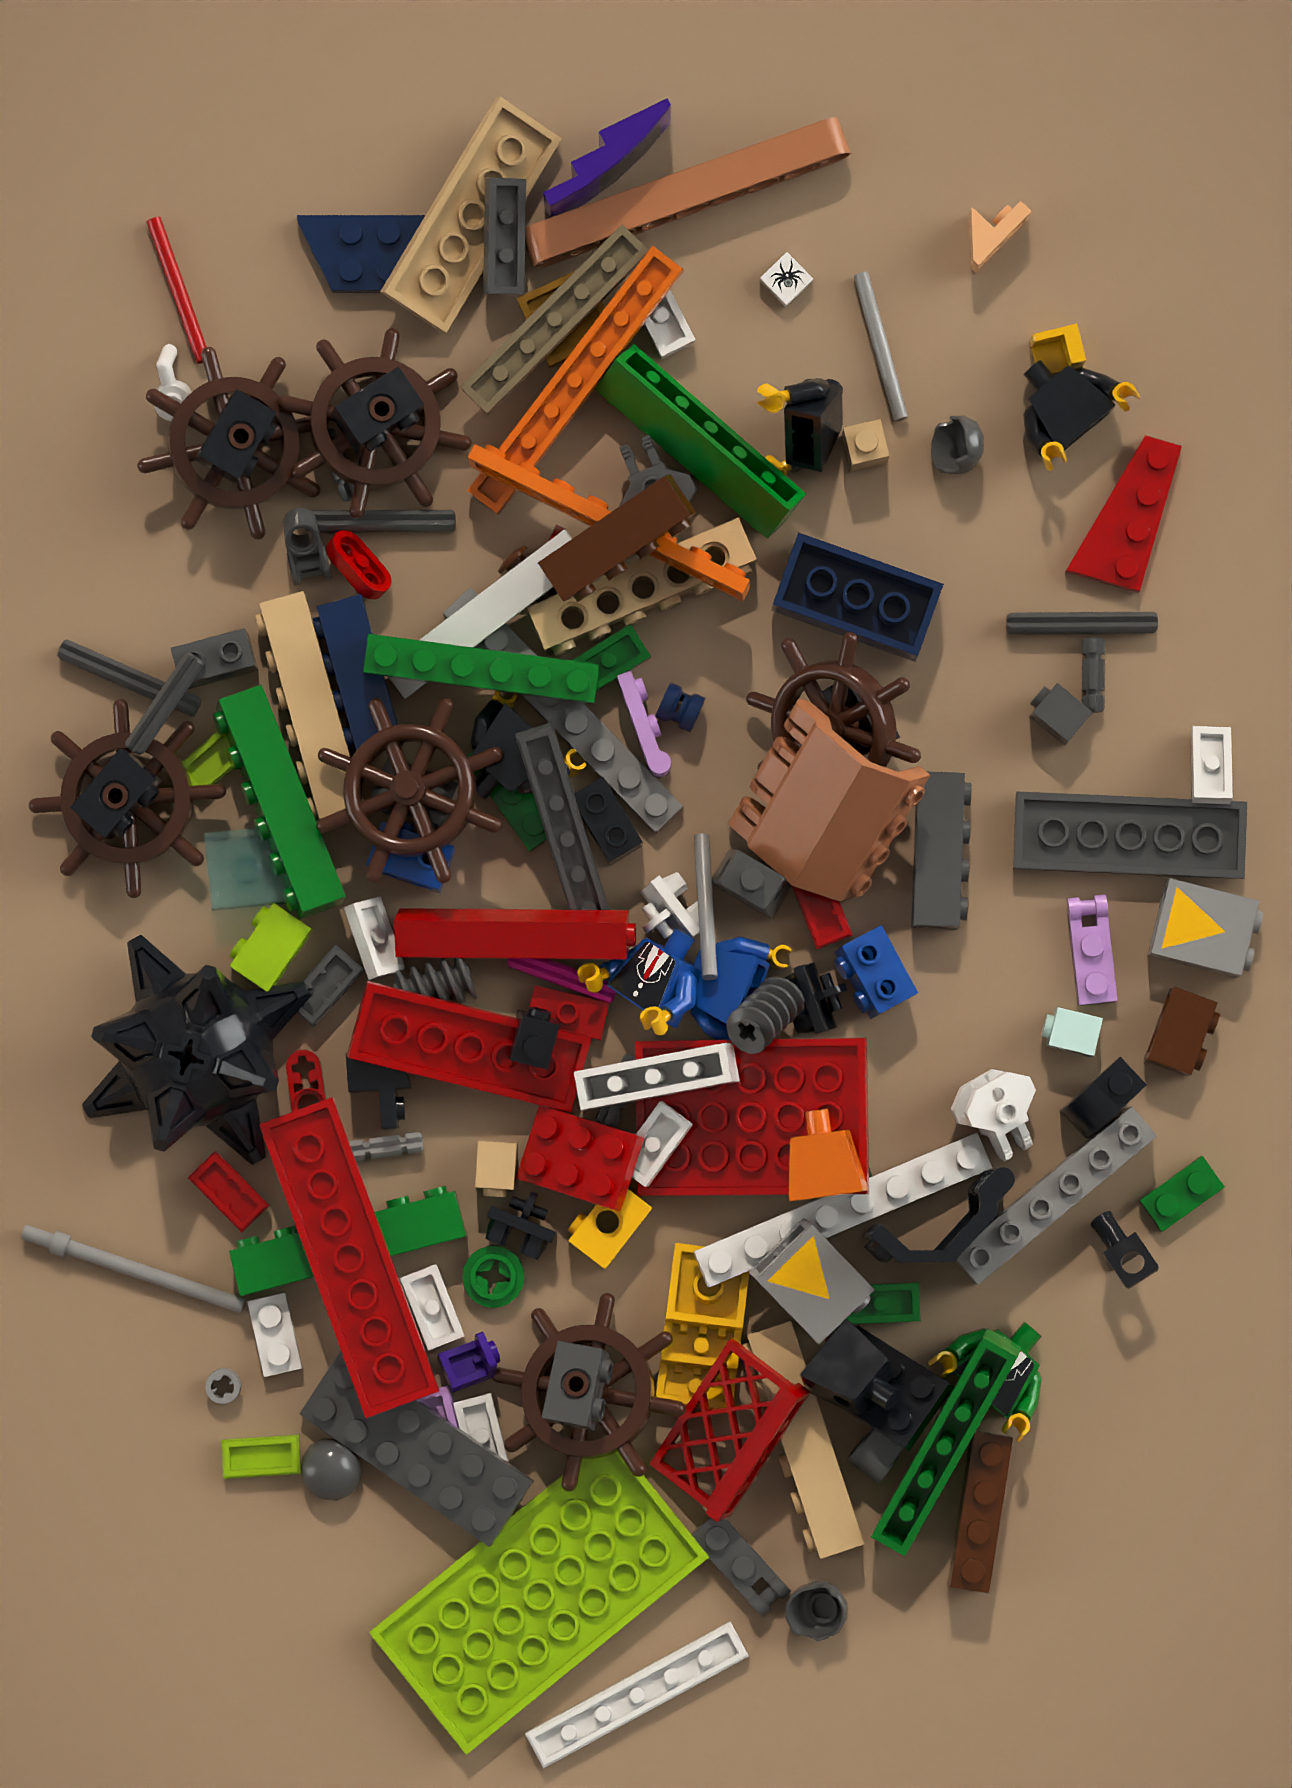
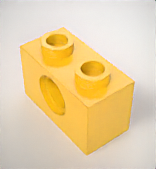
M628 1189L621 1212L597 1204L588 1216L580 1212L567 1229L573 1234L568 1241L602 1268L606 1269L651 1211L652 1207ZM607 1210L614 1212L619 1219L618 1228L609 1234L601 1232L596 1225L597 1216Z

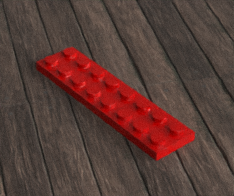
M333 1097L259 1124L365 1418L439 1392L438 1384Z

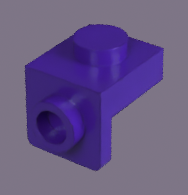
M484 1332L475 1334L474 1341L439 1353L437 1360L450 1391L453 1393L495 1376L497 1363L500 1362V1355L494 1341L488 1342Z

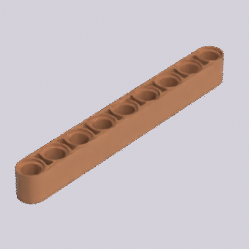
M837 117L828 118L525 227V246L533 268L549 266L599 248L622 224L633 235L837 163L850 156L851 152L839 119Z

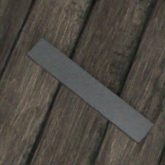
M552 722L515 733L569 910H609Z

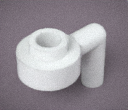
M168 344L163 347L156 364L161 382L157 390L182 403L192 391L185 383L175 379L172 365L177 355V349L175 346ZM154 406L155 411L160 417L172 421L173 416Z

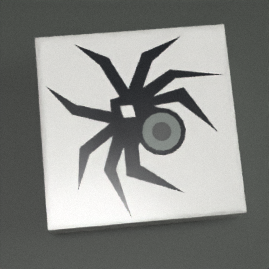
M786 252L760 277L759 281L787 307L813 282V278Z

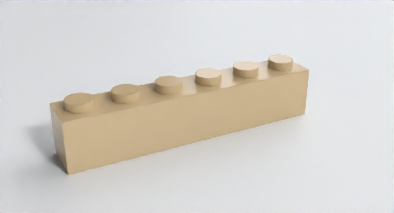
M304 591L259 603L262 613L255 615L261 637H269L272 650L265 652L271 674L279 673L282 687L276 688L281 710L289 709L292 724L286 725L291 746H299L303 760L296 762L302 784L308 782L310 784L313 797L307 798L315 820L345 809L343 784L346 773L322 763L318 759V752L322 748H329L348 757H351L344 736L342 722L334 700L332 686L323 660L308 600Z
M791 1320L746 1334L749 1343L742 1346L794 1385L800 1383L804 1386L800 1374L806 1368V1364ZM767 1378L756 1381L760 1402L773 1400L780 1388ZM809 1394L780 1439L785 1454L778 1456L785 1478L792 1476L797 1491L790 1493L797 1515L805 1513L809 1525L808 1529L802 1530L809 1553L817 1550L819 1558L822 1559L864 1545V1541L817 1398Z

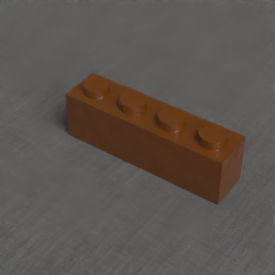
M671 474L665 475L546 556L538 564L563 602L573 597L576 602H579L596 591L593 583L600 578L606 576L608 581L627 570L628 567L624 563L636 554L642 559L660 546L656 540L669 532L673 538L690 527L692 524L688 518L696 514Z
M976 1431L969 1442L947 1581L950 1587L989 1593L1013 1443L1011 1436Z

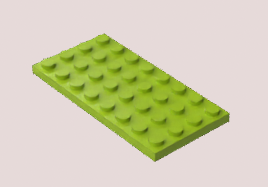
M618 1452L602 1458L582 1459L575 1490L567 1492L562 1488L563 1475H561L510 1517L492 1546L489 1547L480 1541L369 1631L370 1635L466 1755L709 1558L644 1475L641 1477L634 1476Z

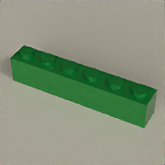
M635 344L615 359L595 388L608 403L622 412L638 429L650 435L651 439L661 446L668 455L676 459L697 480L707 486L723 503L730 506L766 539L786 522L805 497L806 493Z
M368 633L363 674L593 704L595 702L599 664Z
M262 684L218 699L217 712L213 713V720L220 735L226 733L230 748L226 749L228 759L233 770L240 769L244 783L240 784L243 797L248 806L254 805L259 817L254 819L256 830L262 841L268 840L272 850V854L268 855L271 868L275 876H282L287 888L282 890L287 908L290 912L295 910L300 920L342 905L346 895L323 837L316 828L317 822Z
M446 1186L423 1191L425 1199L410 1203L408 1196L386 1201L388 1209L377 1211L375 1214L390 1255L395 1256L466 1237L467 1232L456 1191L447 1193ZM296 1225L273 1231L275 1239L260 1242L259 1236H253L236 1241L238 1249L230 1250L229 1254L240 1296L314 1277Z
M988 1328L986 1329L876 1524L871 1538L903 1556L907 1554L1018 1358L1021 1350L1019 1345Z

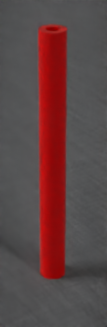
M154 217L147 220L146 223L196 363L201 364L203 363L201 352L207 346L161 217Z

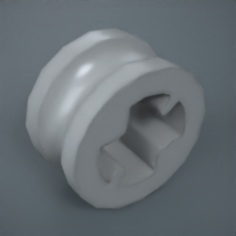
M220 1368L209 1375L206 1380L205 1389L212 1401L218 1404H227L236 1399L241 1391L242 1384L240 1377L235 1371L229 1368ZM223 1376H228L232 1380L229 1382V1385L234 1384V1391H227L223 1397L217 1395L215 1391L218 1388H213V1381H220Z

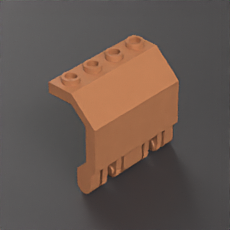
M798 699L783 727L802 744L801 747L786 737H776L773 746L768 751L749 786L750 790L767 804V807L752 797L744 796L729 820V825L747 841L748 848L778 874L785 877L786 881L792 886L837 901H843L855 896L860 897L870 888L872 884L871 876L876 867L880 866L887 859L890 853L888 847L893 838L898 836L906 827L908 822L906 816L909 811L923 798L925 794L923 787L931 775L920 766L898 772L868 761L832 730L830 719L811 702Z

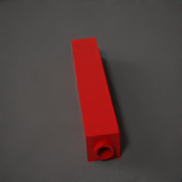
M399 908L394 919L395 957L627 959L630 946H636V923H629V910Z

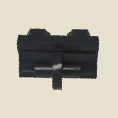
M814 962L793 968L794 973L788 975L785 979H788L799 988L807 1007L793 1021L797 1034L813 1031L818 1034L837 1028L832 1012L843 1009L838 994L848 991L846 984L834 986L830 972L819 976Z
M531 1191L527 1201L512 1196L509 1207L522 1212L521 1217L494 1206L490 1207L487 1217L491 1219L487 1227L485 1239L505 1247L512 1227L526 1232L519 1253L538 1260L546 1249L548 1242H553L556 1232L528 1221L530 1215L544 1221L548 1212L547 1209L535 1205L538 1194Z

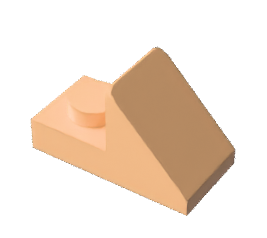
M1020 201L1013 209L1009 205L1004 207L992 221L996 225L995 227L985 220L974 208H971L969 213L970 268L975 273L1027 222L1031 210Z

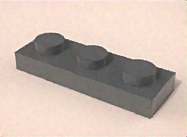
M485 178L483 294H524L526 179Z

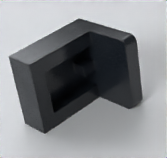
M529 1006L528 1012L518 1009L516 1018L519 1021L508 1057L511 1061L548 1070L560 1026L554 1018H551L552 1012L534 1006Z

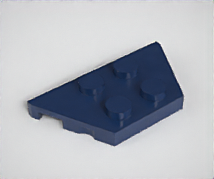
M297 215V222L332 293H381V289L425 215Z

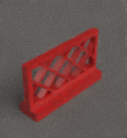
M730 1339L687 1404L686 1412L678 1418L649 1464L706 1507L707 1511L705 1514L719 1522L731 1516L811 1391L800 1383L794 1385L736 1340ZM732 1353L744 1361L747 1376L729 1378L726 1362ZM754 1369L757 1370V1371H758L759 1373H761V1374H756V1375H755ZM720 1373L721 1380L715 1381V1379ZM767 1378L780 1389L773 1400L760 1402L756 1380ZM748 1381L752 1403L735 1406L731 1384ZM723 1385L727 1407L710 1410L706 1393L710 1387ZM700 1404L701 1411L695 1412V1410ZM768 1406L764 1414H762L761 1407ZM753 1409L756 1426L753 1431L740 1433L736 1411ZM728 1412L732 1434L715 1437L711 1415ZM702 1416L707 1438L689 1440L688 1421L690 1418ZM679 1435H680V1437H681V1442L675 1443L676 1440H677V1438H678ZM748 1437L745 1443L742 1445L741 1438ZM733 1440L736 1457L732 1462L720 1464L716 1442ZM708 1443L712 1465L695 1467L691 1446ZM683 1447L687 1469L675 1470L663 1461L670 1449ZM728 1468L725 1474L722 1476L721 1469ZM713 1471L716 1488L710 1496L699 1488L696 1473ZM688 1474L689 1480L685 1478L683 1475Z

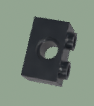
M604 777L574 793L581 819L610 866L643 846L641 838Z

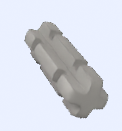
M419 1132L406 1133L405 1137L392 1135L370 1138L369 1142H364L363 1139L350 1141L356 1162L364 1161L366 1157L379 1159L403 1155L402 1152L415 1154L421 1153L424 1150L423 1137Z

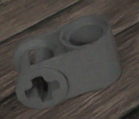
M305 508L290 510L284 516L283 531L294 586L300 585L301 580L323 575L326 579L332 578L326 548L322 544L315 515ZM306 528L309 530L307 533L303 535H296L293 533L296 529Z
M872 1428L856 1445L847 1461L878 1484L895 1464L899 1457L898 1455L904 1448Z

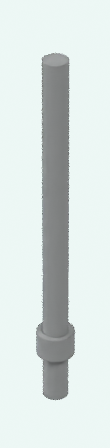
M27 1224L24 1227L21 1239L49 1248V1253L63 1258L67 1254L240 1314L244 1307L246 1299L71 1240V1235L59 1231L53 1234Z

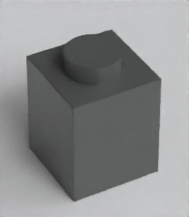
M1057 683L1051 691L1044 686L1030 703L1036 709L1029 717L1063 745H1066L1093 712Z

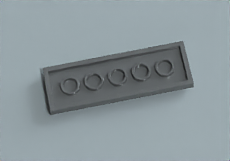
M1017 791L1015 798L1013 869L1244 879L1247 802L1231 801V804L1192 803V799Z
M341 1351L299 1413L489 1547L492 1546L534 1483L533 1479L451 1424L421 1401L414 1400L365 1418Z

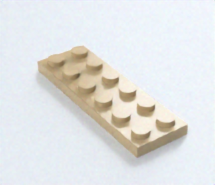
M501 96L496 97L380 292L441 333H447L484 270L485 178L526 179L527 198L562 138Z

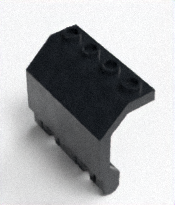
M1005 1167L984 1171L968 1188L969 1211L934 1250H909L882 1224H874L865 1232L863 1237L869 1242L864 1248L878 1261L885 1263L889 1261L897 1263L955 1262L999 1214L998 1202L1014 1185L1015 1176L1010 1169Z

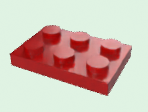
M539 1105L516 1179L621 1212L644 1137Z

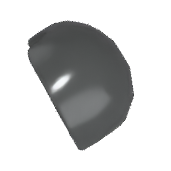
M950 416L952 421L939 423L935 428L931 442V456L935 468L941 473L962 474L972 470L981 459L984 451V435L976 421L966 416Z
M336 1439L319 1440L310 1445L302 1457L301 1475L310 1492L320 1499L338 1501L352 1494L360 1482L361 1464L357 1455Z
M812 1581L798 1587L786 1604L785 1619L792 1632L796 1636H807L816 1641L828 1639L830 1636L839 1633L848 1618V1603L836 1586L824 1581Z

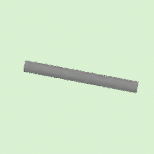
M868 271L854 275V280L894 421L904 420L908 418L869 273Z
M699 833L694 836L702 979L715 980L718 976L710 841L708 834Z

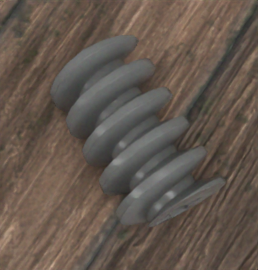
M445 958L440 959L439 971H435L430 962L425 963L424 975L422 976L415 966L410 967V975L407 980L400 970L395 972L394 988L450 1001L451 995H453L459 1004L465 1002V993L468 991L473 999L477 1000L468 963H465L462 958H455L454 967H450Z
M770 977L763 981L728 1017L726 1028L732 1043L741 1051L749 1054L763 1051L803 1011L804 997L802 992L794 983L785 978Z

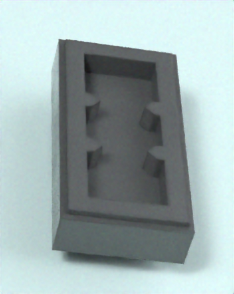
M335 944L303 980L311 993V997L299 1009L297 1014L314 1028L365 970Z

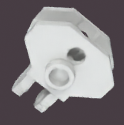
M990 1069L959 1088L950 1109L955 1122L979 1128L981 1135L989 1137L999 1159L1005 1162L1013 1156L1005 1135L1009 1131H1011L1016 1144L1023 1151L1033 1145L1025 1122L1029 1120L1027 1110L1036 1091L1029 1076Z

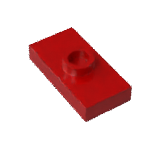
M791 885L816 950L853 936L839 901Z
M537 985L534 986L530 1006L552 1012L551 1018H554L559 1023V1029L587 1035L591 1039L601 1041L610 1003Z
M214 1151L188 1177L241 1233L270 1207L217 1151Z

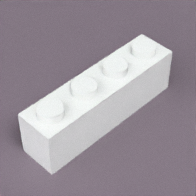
M721 1043L574 1072L580 1110L597 1109L740 1081L733 1043Z

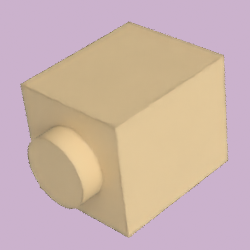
M881 419L843 428L841 437L850 472L888 463L890 455Z
M478 1141L475 1188H483V1196L506 1197V1190H515L517 1143Z

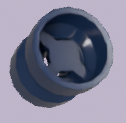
M670 682L655 717L665 722L669 720L677 722L679 728L691 732L706 698L696 693L689 695L683 692L681 686ZM681 701L682 704H681V706H680L678 712H676V708H677L679 702Z

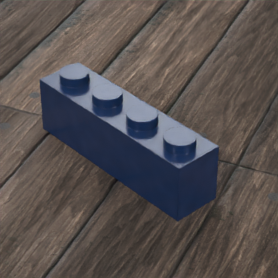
M361 594L316 606L319 616L312 618L318 640L326 639L329 653L323 655L328 677L336 675L339 690L333 691L338 713L346 712L349 727L343 728L349 750L356 749V751L369 737L378 732L368 708V703L371 699H381L392 726L398 725L385 676L363 674L368 633H373Z

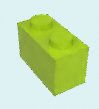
M275 903L269 909L266 906L260 909L251 923L255 927L248 940L242 937L229 955V957L234 959L230 967L266 992L272 986L277 985L314 931Z

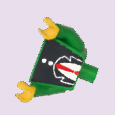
M1023 1322L1010 1339L999 1329L994 1330L997 1334L1021 1347L1018 1358L990 1405L1004 1418L1008 1419L1001 1429L1004 1434L1010 1426L1018 1429L1019 1437L1016 1440L1017 1442H1020L1030 1430V1420L1039 1402L1042 1381L1041 1375L1037 1371L1040 1365L1028 1355V1352L1042 1336L1026 1322ZM986 1328L959 1335L942 1352L928 1361L929 1366L939 1361L944 1366V1372L939 1377L944 1378L953 1373L959 1378L984 1335Z

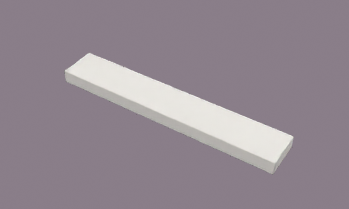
M564 529L420 640L474 648L553 588L538 562L573 538ZM389 677L405 699L428 683Z
M731 1621L525 1732V1735L544 1769L749 1657Z

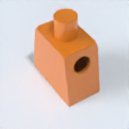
M828 1109L805 1112L808 1135L790 1139L789 1201L868 1190L850 1131L831 1132Z

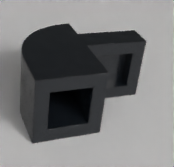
M346 1053L348 1092L379 1091L382 1129L399 1128V1120H405L404 1096L397 1097V1090L412 1089L408 1073L347 1057Z
M1120 1056L1092 1083L1085 1086L1060 1111L1087 1139L1117 1115L1147 1084Z

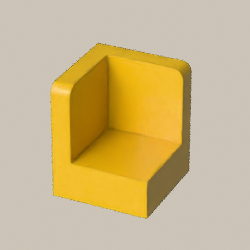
M1077 323L1035 333L1031 336L1029 343L1034 362L1037 363L1041 360L1052 374L1059 373L1068 365L1074 369L1084 366L1086 356Z

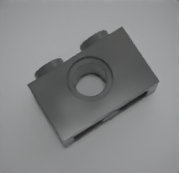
M245 628L170 648L175 668L186 653L194 654L204 663L188 689L258 671L250 637Z

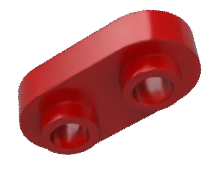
M342 530L337 532L327 543L326 553L328 558L358 594L367 599L376 600L381 598L390 588L392 580L388 570L356 534Z

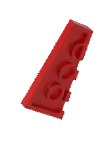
M1145 435L1065 572L1135 593L1140 592L1182 446Z

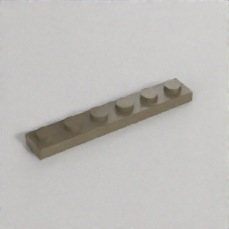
M622 224L460 386L461 390L484 413L489 415L636 268L649 250Z

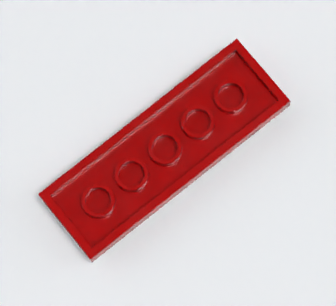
M367 981L347 1057L571 1112L577 1093L574 1072L583 1070L591 1038L587 1035L559 1029L548 1070L511 1061L508 1057L519 1021L517 1018Z

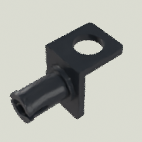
M1111 1211L1100 1214L1091 1222V1227L1095 1229L1107 1248L1103 1255L1110 1271L1114 1270L1126 1288L1129 1289L1158 1271V1264L1137 1233L1134 1232L1127 1237L1114 1219ZM1137 1255H1141L1144 1259V1266L1139 1272L1128 1273L1122 1268L1123 1264Z

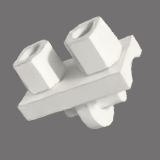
M673 873L663 879L659 875L640 892L648 902L642 908L650 919L642 927L646 934L655 928L664 939L668 938L675 928L692 938L699 933L698 901L685 909L677 899L688 889L686 882L679 873Z

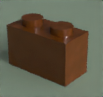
M1175 986L1171 987L1144 1061L1185 1076L1192 1075L1193 1069L1200 1071L1207 1053V1049L1202 1048L1206 1033L1213 1035L1219 1021L1220 1013L1215 1012L1218 1002Z

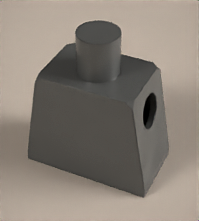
M728 850L712 877V885L771 920L791 888L785 877L739 850Z

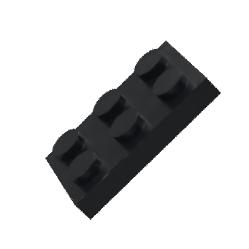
M857 1325L856 1328L889 1360L893 1376L888 1383L898 1389L900 1395L895 1405L889 1410H885L872 1401L860 1415L845 1411L909 1452L953 1387L949 1382Z

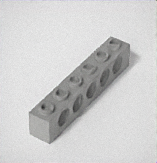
M1133 1106L1126 1108L997 1215L956 1260L957 1264L975 1285H979L1155 1139L1157 1135Z

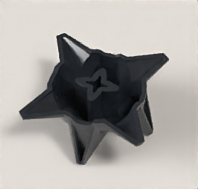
M143 935L128 941L127 947L136 1003L129 1012L93 1028L91 1035L93 1040L119 1061L83 1102L82 1106L87 1116L95 1118L148 1110L152 1143L156 1150L165 1152L192 1128L206 1126L251 1165L266 1158L263 1134L259 1126L261 1122L257 1097L259 1094L277 1090L279 1078L273 1058V1039L311 997L305 982L272 986L268 992L262 988L244 990L231 982L216 967L205 965L197 973H185ZM191 1045H192V1048H193V1049H192V1054H193L194 1056H197V1057L195 1058V1060H194V1059L192 1060V1062H191V1059H190V1058H191V1053H190L189 1051H186V1050L188 1049V1047H189V1048L191 1047Z

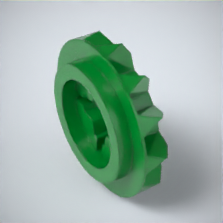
M486 1246L475 1251L466 1261L462 1274L463 1285L469 1297L476 1303L490 1308L502 1307L512 1302L519 1295L524 1284L523 1266L512 1251L501 1246ZM496 1259L499 1260V1273L510 1278V1282H497L492 1290V1294L488 1293V1280L477 1275V1271H490Z

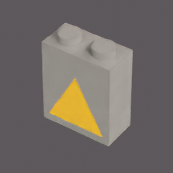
M1169 878L1165 881L1147 955L1235 978L1240 977L1243 970L1249 971L1252 964L1254 949L1249 948L1252 933L1258 934L1261 927L1263 911L1258 910L1260 901Z
M805 1218L749 1271L756 1281L818 1344L824 1339L828 1341L852 1312L854 1314L860 1312L871 1299L869 1295L875 1290Z

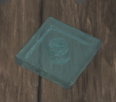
M256 828L204 833L212 911L267 906L273 903L286 904L282 890L287 889L282 875L275 876L268 855L272 854V850L268 840L262 841Z

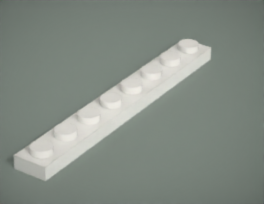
M975 1133L870 1177L869 1194H840L822 1197L698 1249L693 1254L709 1288L751 1270L803 1218L809 1221L825 1238H828L987 1171L992 1166L978 1133Z

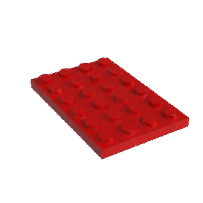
M867 1038L773 1039L772 1043L766 1046L763 1051L754 1054L741 1051L733 1044L739 1082L636 1101V1134L660 1101L666 1103L693 1124L648 1187H644L637 1181V1196L789 1195L790 1139L807 1136L805 1112L828 1109L831 1132L850 1131L867 1182L868 1190L847 1194H869ZM635 1041V1060L721 1043H732V1041Z

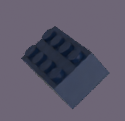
M798 532L771 611L844 636L847 632H854L858 637V642L915 662L944 584Z

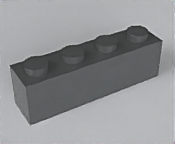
M926 771L931 776L923 787L925 789L923 798L915 805L911 927L958 929L960 927V920L967 921L968 898L961 897V882H968L969 859H962L963 844H969L970 821H963L964 805H971L972 785L965 782V773Z

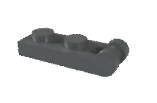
M710 1517L692 1533V1536L707 1553L709 1559L761 1617H764L771 1611L769 1606L779 1597L784 1599L791 1592L788 1586L726 1518L716 1522ZM763 1577L769 1586L758 1595L751 1586Z

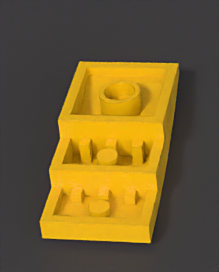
M675 1243L664 1331L672 1335L673 1341L671 1345L661 1351L655 1397L681 1401L687 1406L728 1340L734 1339L741 1344L749 1271L708 1288L693 1254L694 1251L705 1246ZM734 1353L726 1362L730 1379L736 1378L739 1357ZM720 1373L715 1379V1381L721 1380ZM735 1383L731 1384L733 1399H734ZM723 1385L710 1387L706 1393L709 1409L727 1407Z

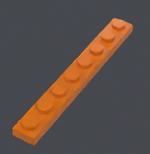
M652 245L500 446L499 450L507 455L506 460L516 465H519L522 461L536 467L599 384L615 359L621 355L683 273V268ZM481 472L467 491L499 515L518 490Z
M474 444L468 455L470 467L589 526H592L612 512L607 510L609 505L597 497L589 495L585 499L573 493L575 488L565 481L554 478L553 482L539 476L541 472L526 462L521 461L519 465H516L506 460L507 455L494 446L486 445L485 448ZM669 533L656 540L660 547L650 553L649 556L742 602L744 601L750 589V580L745 578L746 573L742 569L726 563L723 567L711 561L712 556L698 547L691 546L690 550L676 544L677 538H672Z

